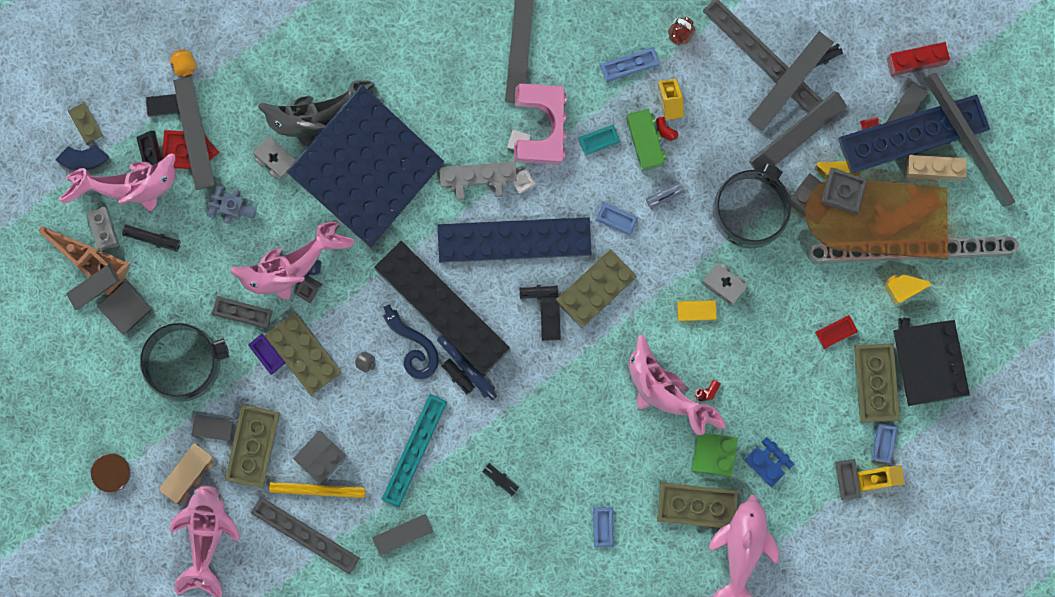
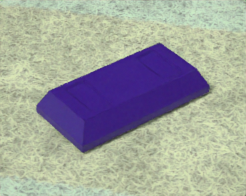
M263 333L248 344L270 375L274 374L285 364Z

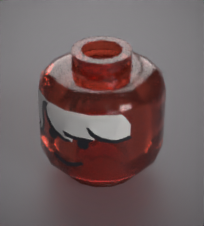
M688 17L676 18L668 29L669 40L678 46L688 44L696 32L693 25L694 22Z

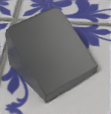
M306 275L304 276L305 280L300 282L294 294L311 304L323 284Z

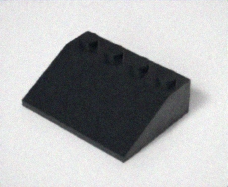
M955 320L893 330L908 406L970 396Z

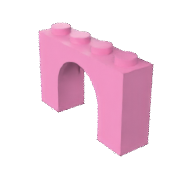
M519 83L515 88V106L538 108L544 111L551 121V133L547 139L541 141L518 139L514 143V162L559 165L565 159L566 151L563 148V141L566 138V130H563V123L566 121L564 104L566 103L567 95L564 93V87Z

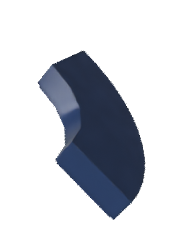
M96 145L82 151L74 150L68 146L56 158V161L62 166L73 170L80 168L94 169L105 163L110 157Z

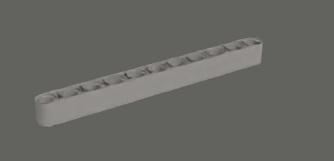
M1010 236L830 243L814 245L808 252V258L812 263L826 264L1010 256L1016 252L1019 244L1016 238ZM1005 242H1008V243L1011 244V246H1012V250H1011V251H1008V250L1005 249V247H1004V243H1005ZM985 243L992 245V252L986 250ZM966 244H971L974 247V252H969L966 249ZM929 245L936 248L935 254H931L928 251ZM947 245L954 246L955 252L950 253L947 250ZM909 246H914L917 249V254H911ZM890 247L897 248L898 255H892ZM853 248L860 251L859 257L853 256L851 252ZM871 248H877L879 256L872 255ZM838 249L841 252V257H835L832 250ZM813 251H821L822 258H816L813 255Z

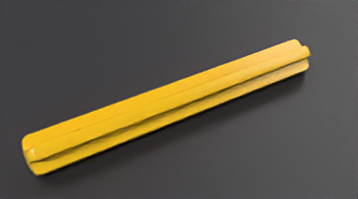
M271 482L269 484V492L352 498H365L366 493L364 487Z

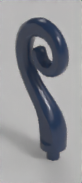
M390 304L384 306L386 314L383 315V318L390 329L396 334L420 344L428 354L429 363L427 367L417 370L412 366V360L418 358L423 362L426 356L421 350L409 351L404 358L406 372L415 379L431 377L439 364L438 351L435 345L425 335L405 325L398 311L392 310Z
M440 335L437 338V342L462 368L471 382L480 390L481 395L484 398L489 397L491 400H494L497 397V394L494 392L495 386L490 384L475 368L467 363L443 335Z

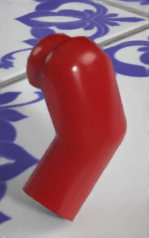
M665 117L656 118L660 136L668 141L676 140L679 136L678 131L666 126Z
M712 380L709 388L697 389L694 393L696 400L701 402L712 400L721 383Z

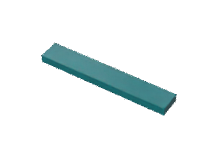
M432 394L429 395L381 500L400 507L446 407L447 401Z

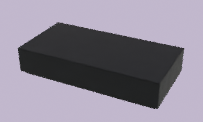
M176 94L146 97L148 117L180 114Z

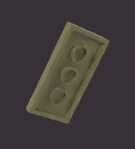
M610 249L560 295L555 302L583 328L637 276Z
M295 312L264 335L311 396L342 373Z
M894 344L855 345L854 353L860 423L900 420Z
M241 405L225 481L264 489L280 412Z
M661 483L657 522L722 528L731 523L737 511L738 491Z

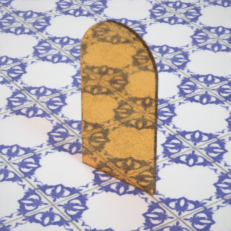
M826 181L818 185L808 197L804 211L807 225L815 238L827 247L851 252L948 259L947 187L867 181L858 215L820 204Z

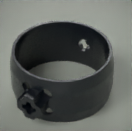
M766 163L762 171L745 170L729 177L718 190L713 203L714 222L721 235L732 244L751 249L764 247L775 241L788 225L791 216V200L785 186L779 180L783 171L778 167ZM744 179H754L771 186L779 195L784 208L781 228L772 236L760 240L745 239L734 234L722 220L719 208L721 194L729 185Z
M171 323L157 329L146 340L140 356V368L145 382L155 393L171 401L185 402L197 399L211 389L219 375L220 361L230 358L225 339L213 341L206 332L195 325ZM179 330L197 332L206 338L212 350L213 363L208 378L199 388L187 394L171 395L161 392L153 383L149 372V358L152 349L162 337L171 332Z

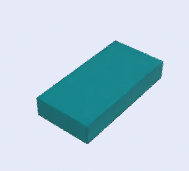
M614 124L578 138L585 156L620 143Z

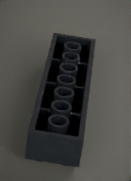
M402 240L374 266L375 271L440 335H443L483 377L510 351V347Z

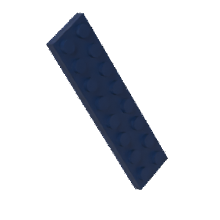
M977 94L954 101L974 135L990 130ZM941 106L838 138L850 174L961 140Z
M590 217L437 224L439 263L592 256Z

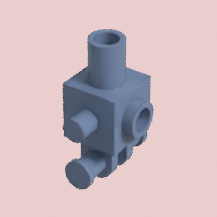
M215 187V193L211 196L213 201L209 202L208 205L210 209L207 216L216 218L217 210H219L221 215H225L224 222L227 224H231L233 218L240 220L241 215L255 218L257 208L245 205L244 199L240 198L241 191L234 189L232 195L225 193L224 197H222L225 188Z

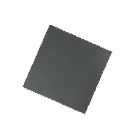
M831 168L820 204L858 215L868 179Z
M126 281L98 306L99 310L122 335H125L152 310Z

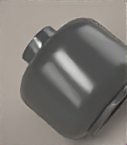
M368 352L360 353L355 360L356 368L365 373L370 369L373 370L376 365L374 363L375 357Z

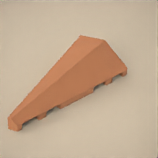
M44 226L38 230L88 277H91L106 265L111 264L120 282L105 291L108 296L124 282L130 268L128 262L58 232H54Z

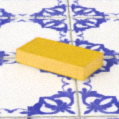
M716 300L677 302L678 322L716 320Z

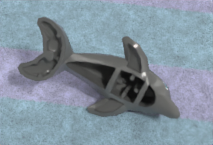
M366 80L353 81L346 93L322 102L311 103L313 97L304 96L291 101L288 106H277L262 102L258 105V108L265 114L269 127L275 132L288 137H297L301 144L308 146L314 140V136L321 132L361 85L370 90L374 83ZM376 97L380 102H385L383 99Z

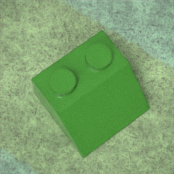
M705 433L697 435L692 471L728 478L732 477L738 438Z

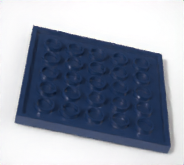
M361 85L288 168L286 173L371 248L445 161L367 88Z

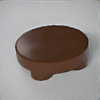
M107 453L98 457L91 468V479L94 485L105 492L122 490L129 482L131 475L129 463L122 456L114 453Z

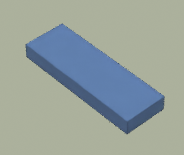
M654 47L601 63L600 67L605 81L609 82L659 66L660 64Z

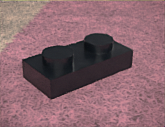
M148 131L136 137L142 162H149L151 165H154L162 160L155 131Z
M540 302L542 341L561 340L560 306L556 302Z

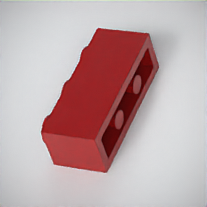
M945 41L891 53L887 61L891 77L946 65L950 61V56Z

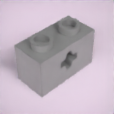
M269 136L253 151L256 157L254 160L262 167L266 165L270 169L268 172L275 179L280 177L284 180L288 176L286 171L296 160ZM272 156H273L274 158L277 157L278 161H277V162L271 161L270 158H271Z
M103 207L87 212L97 248L104 252L120 247L109 210Z
M716 263L701 284L733 306L746 289V281L739 275H732L726 265ZM727 279L729 281L728 285L723 287V281Z

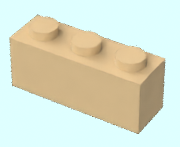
M909 155L905 160V178L962 181L966 178L967 158Z
M194 443L158 490L179 505L181 502L184 504L191 495L189 491L193 486L196 488L203 480L201 478L205 471L209 472L214 466L213 460L215 458Z

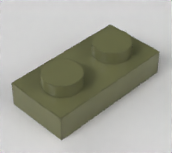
M85 102L68 111L86 145L103 136Z

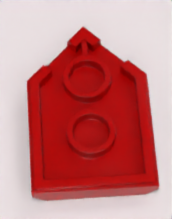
M164 130L162 160L169 154H175L174 167L176 169H191L184 131ZM205 136L209 159L212 160L220 152Z

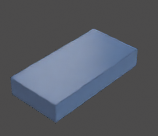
M604 202L596 217V221L627 235H631L638 217Z
M878 423L872 462L891 465L898 427Z
M613 507L593 508L594 547H614Z

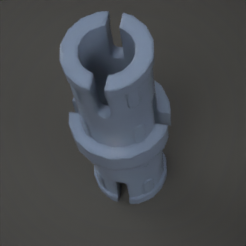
M678 182L646 198V202L652 210L654 207L664 202L668 203L670 199L685 193L682 184Z

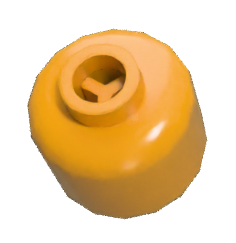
M180 49L171 54L172 57L169 62L176 76L185 78L194 75L193 72L197 69V63L192 52Z

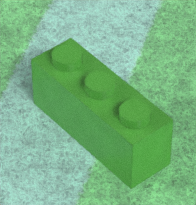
M649 109L627 114L626 121L641 172L664 166V160H667L665 150L661 149L659 145L661 137L659 131H655L654 124H656L654 114H650Z

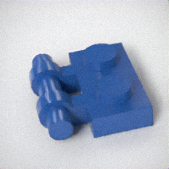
M766 437L762 443L767 448L762 451L757 446L744 461L770 487H773L785 474L780 467L784 464L790 469L794 463L789 459L790 456L787 453L784 454L774 441L772 442ZM770 452L779 459L776 464L768 457Z

